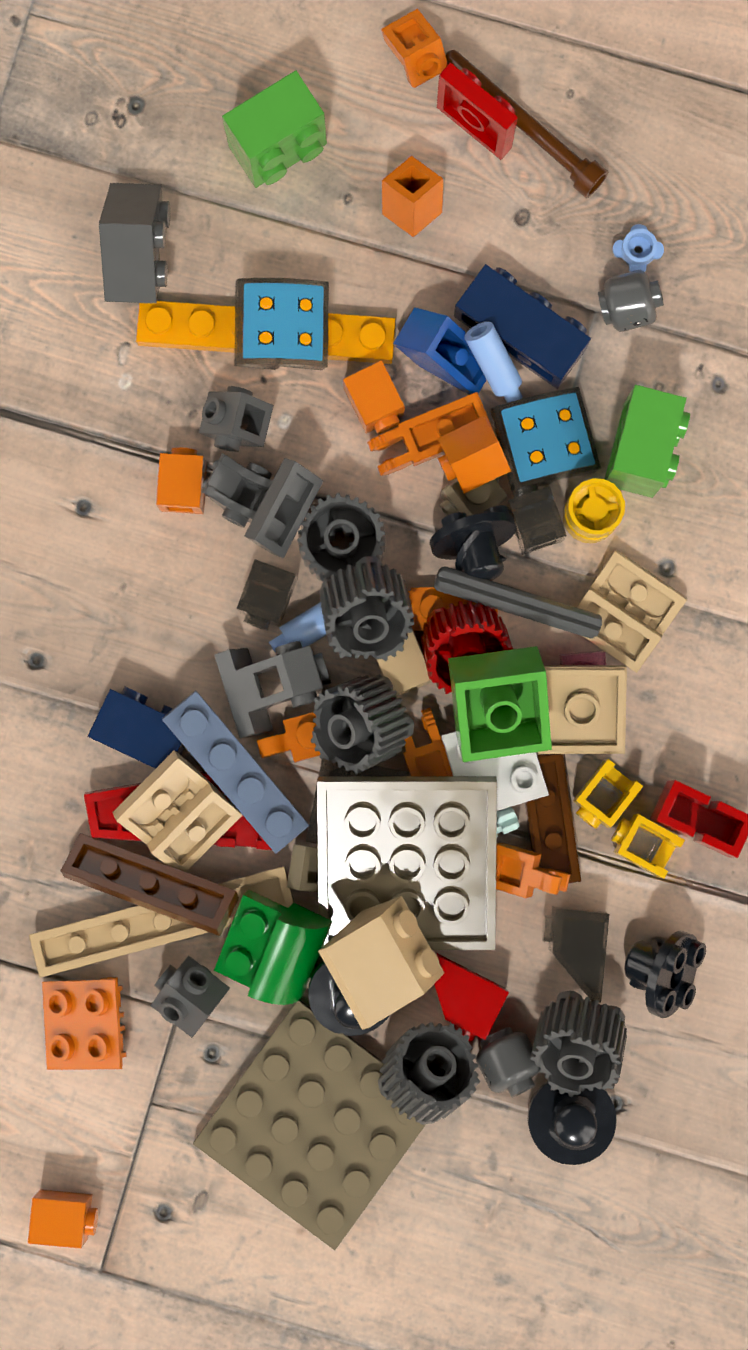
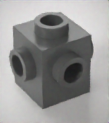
M228 386L227 392H208L207 400L202 410L199 434L214 439L215 447L230 452H239L240 446L264 447L274 405L252 396L253 392L236 386Z
M188 956L178 969L170 965L154 985L160 992L150 1006L157 1010L166 1021L175 1024L193 1038L229 991L230 987L213 975L208 968L200 965Z

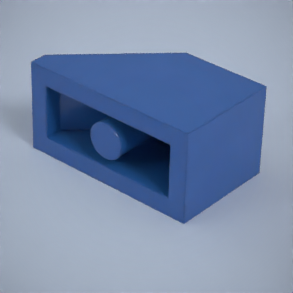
M414 307L393 344L419 367L468 395L475 392L479 394L486 382V378L464 338L466 332L447 315Z

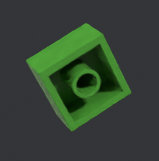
M297 70L222 115L228 146L255 188L263 183L266 185L276 183L286 175L289 167L300 160L302 163L313 160L323 151V146L327 144L324 112Z
M635 384L623 405L604 479L614 483L620 490L653 498L661 487L666 488L669 480L673 481L679 463L680 455L673 454L674 447H677L680 438H684L690 420V413L684 411L687 398Z
M537 646L448 658L456 737L463 762L552 750L546 670Z

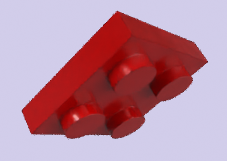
M450 62L439 75L436 108L497 158L502 160L513 145L518 120L514 108L501 96L493 97L481 88L480 80L471 71L465 68L459 70Z

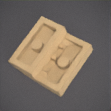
M615 550L576 608L599 614L602 617V626L598 636L591 639L584 638L637 673L688 598L618 550Z
M175 750L112 812L118 823L147 844L151 854L165 865L187 872L242 816L241 812L219 789Z

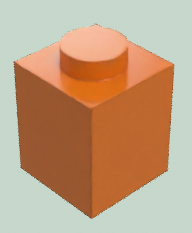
M412 155L382 180V215L412 237H415L442 213L443 178Z
M382 360L343 379L344 391L366 434L373 430H376L377 434H382L398 426L400 423L399 418L404 416L405 406Z
M485 415L438 438L445 455L438 458V461L447 480L451 481L456 478L464 494L511 472L500 443Z
M176 447L171 449V454L160 453L156 505L161 512L204 514L205 494L202 493V486L206 480L207 462L204 456L197 455V450Z
M40 1189L32 1198L28 1244L81 1249L88 1240V1235L94 1236L96 1233L98 1208H91L92 1194Z

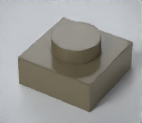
M293 845L287 888L318 892V847Z

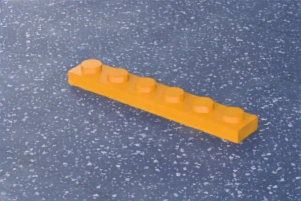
M166 301L139 303L136 343L138 346L243 353L244 307ZM323 313V359L377 363L382 360L383 364H392L395 318Z

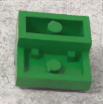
M248 889L241 898L214 971L249 987L250 990L247 996L253 999L277 1005L296 1003L304 995L311 972L320 955L318 951L323 947L333 921L294 902L287 908Z

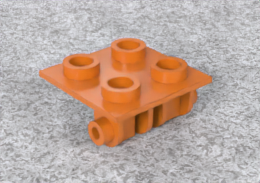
M118 977L100 978V980L42 982L47 1070L123 1069L122 1058L127 1057V1053L123 1049V1034L120 1032L125 1030V1025H120V1018L124 1017V1012L119 1011L121 1007L120 991L123 990V985H118Z

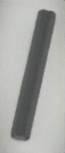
M441 567L435 578L434 588L437 591L475 603L479 602L482 605L590 639L598 636L602 626V617L599 614L491 580L476 578L453 568Z

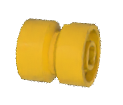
M592 478L581 482L573 490L563 509V522L568 533L574 539L583 543H597L605 540L618 527L625 514V500L622 492L614 483L605 479Z

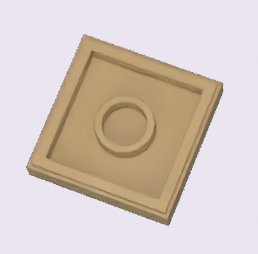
M544 665L547 679L552 750L537 753L625 754L627 667L625 665Z

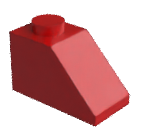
M435 952L439 964L444 971V974L434 983L445 1020L454 1024L456 1031L461 1028L462 1035H468V1041L473 1042L475 1035L486 1040L509 991L507 988Z

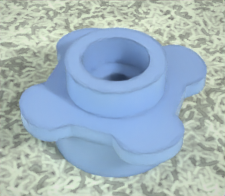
M636 224L631 227L625 239L617 240L614 243L612 251L615 257L622 258L629 265L630 272L636 270L645 272L646 266L652 260L660 259L663 256L664 246L661 242H657L655 236L648 231L646 226ZM639 246L642 248V252L636 253L634 248Z

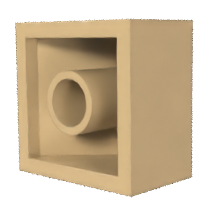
M402 896L361 911L318 951L362 1030L373 1026L424 995L444 974L437 955L431 950L418 926L416 917L409 910Z

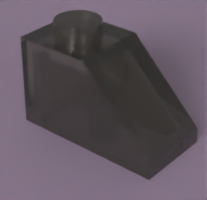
M553 906L552 916H544L542 942H549L548 950L585 996L589 997L592 1002L599 1000V1003H601L610 914L602 911Z

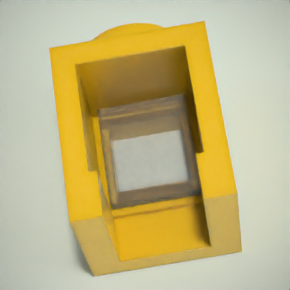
M609 759L602 761L591 778L573 799V802L580 807L576 815L594 829H597L600 824L606 828H612L643 787L638 781L629 780L615 769V764Z
M633 814L630 821L626 818L620 821L611 841L617 843L613 853L654 876L665 879L668 870L664 868L675 848H681L685 839L639 814Z

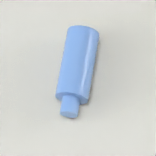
M482 322L468 330L464 338L494 395L503 396L508 405L519 402L523 397L519 390L522 379L493 323Z
M321 602L279 627L282 634L269 641L275 653V648L300 641L303 648L327 635Z

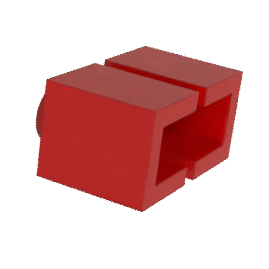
M677 780L667 781L649 820L684 837H694V842L726 857L738 858L748 837V814L722 801H710L711 796ZM708 804H709L708 808H705V807L701 806V805H708Z

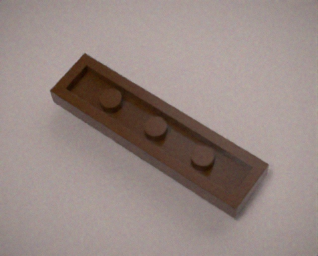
M82 833L79 834L60 870L64 878L221 936L239 899L236 890Z

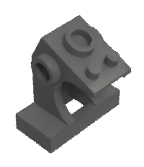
M222 454L219 460L213 463V472L210 478L204 481L202 493L224 509L222 517L242 528H245L247 522L251 523L244 537L271 554L284 558L323 480L296 461L284 458L274 479L270 480L272 473L263 467L249 462L247 468H245L227 455Z
M296 641L275 648L277 656L255 664L252 662L248 648L228 649L214 655L239 738L257 736L273 730L267 711L268 708L290 700L293 708L314 702L313 699L317 697V694L325 691L324 685L331 684V680L322 652L314 655L310 646L302 648L301 642ZM277 668L284 691L264 697L258 675Z

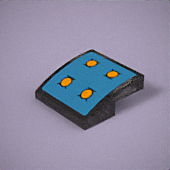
M291 278L237 279L235 281L234 366L276 370L279 367H291L322 371L327 368L329 282Z
M579 387L544 393L498 405L490 409L497 439L511 469L507 476L512 492L549 485L556 480L591 474L601 469Z

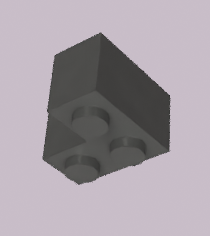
M110 183L99 220L105 302L156 303L160 287L167 286V261H160L159 248H165L166 228L170 226V202L162 201V184Z

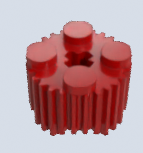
M469 600L467 604L459 601L457 606L450 603L448 609L444 607L434 609L427 617L428 627H424V635L421 637V647L428 677L433 683L437 684L439 690L444 688L445 694L452 692L448 658L513 650L506 625L502 617H498L495 609L482 605L479 602L473 605L472 601Z

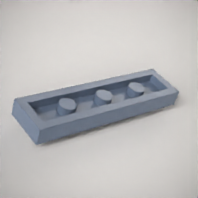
M196 690L162 718L163 722L275 854L310 826Z

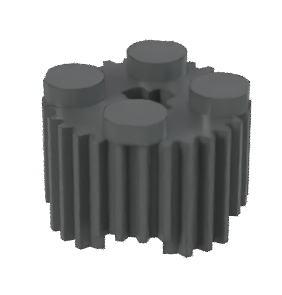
M336 493L335 498L327 495L326 501L320 498L318 499L319 504L316 507L313 505L310 507L312 513L306 514V521H303L301 524L302 530H298L299 538L297 541L305 566L309 567L311 574L316 573L318 580L324 582L331 579V575L339 574V569L347 570V565L349 564L355 567L356 562L363 557H377L381 561L383 560L386 536L384 523L380 522V514H375L373 507L368 509L366 501L359 503L358 497L350 500L349 495H346L344 498L340 496V493ZM343 532L345 537H353L354 542L349 543V548L340 550L339 546H332L330 542L336 541L334 534Z
M363 557L356 562L355 567L349 564L347 565V570L339 569L338 575L333 574L331 579L322 583L320 600L325 631L329 645L333 647L335 653L339 652V657L341 658L345 656L352 657V654H354L355 658L363 655L364 659H368L369 655H372L376 659L387 661L388 656L395 657L397 656V651L402 652L404 650V640L409 638L408 633L412 632L411 625H414V613L406 582L402 579V575L397 574L394 568L389 570L386 564L383 566L381 560L377 557Z
M380 674L372 677L368 675L359 676L327 689L313 699L315 702L313 713L316 715V718H313V722L316 723L317 727L312 731L313 738L310 741L316 745L314 750L321 753L320 759L331 760L333 764L338 762L339 768L345 767L346 771L353 770L355 774H358L395 757L397 753L402 751L401 747L406 745L404 739L413 735L414 722L407 713H404L406 707L401 706L402 698L396 697L397 691L393 690V685L389 678Z
M571 990L559 993L556 1003L552 1001L550 1006H545L544 1011L541 1012L531 1060L535 1061L537 1067H540L538 1070L540 1073H545V1078L548 1079L551 1090L558 1089L560 1094L566 1092L570 1097H573L574 1094L578 1095L581 1091H584V1088H588L590 1091H593L594 1087L603 1090L614 1088L620 1078L627 1039V1028H625L626 1016L621 1008L607 1004L600 1005L599 1000L592 1002L589 997L583 999L579 993Z
M422 1023L417 1028L414 1026L407 1030L386 1052V1057L381 1062L384 1065L380 1068V1072L383 1074L378 1080L380 1093L386 1100L393 1101L391 1106L392 1108L398 1107L400 1115L405 1112L407 1119L410 1120L412 1117H415L416 1122L422 1125L432 1124L441 1118H446L471 1097L477 1090L475 1087L480 1083L478 1079L479 1074L474 1071L478 1068V1064L473 1062L476 1055L470 1053L472 1046L468 1042L469 1036H463L461 1028L456 1031L452 1023L449 1026H442L439 1023L436 1027H434L433 1023H429L426 1026Z

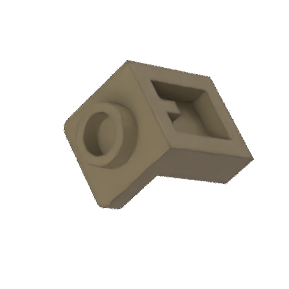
M495 479L465 494L457 481L451 486L448 484L441 490L440 496L444 501L439 505L446 516L456 512H465L467 516L483 513L493 506L500 505L507 500L508 496Z

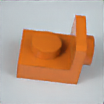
M418 8L381 29L384 41L404 66L408 82L413 88L441 74L447 67V59L441 38Z

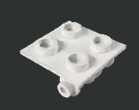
M456 731L441 736L453 776H496L497 811L549 795L536 752L463 762Z

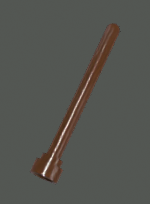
M450 50L446 53L447 65L451 62L459 70L462 68L468 69L480 80L481 88L491 96H501L511 104L515 110V115L518 117L516 126L571 173L570 179L575 182L573 187L585 198H589L601 186L609 171L596 160L591 162L587 158L584 160L580 159L458 51Z

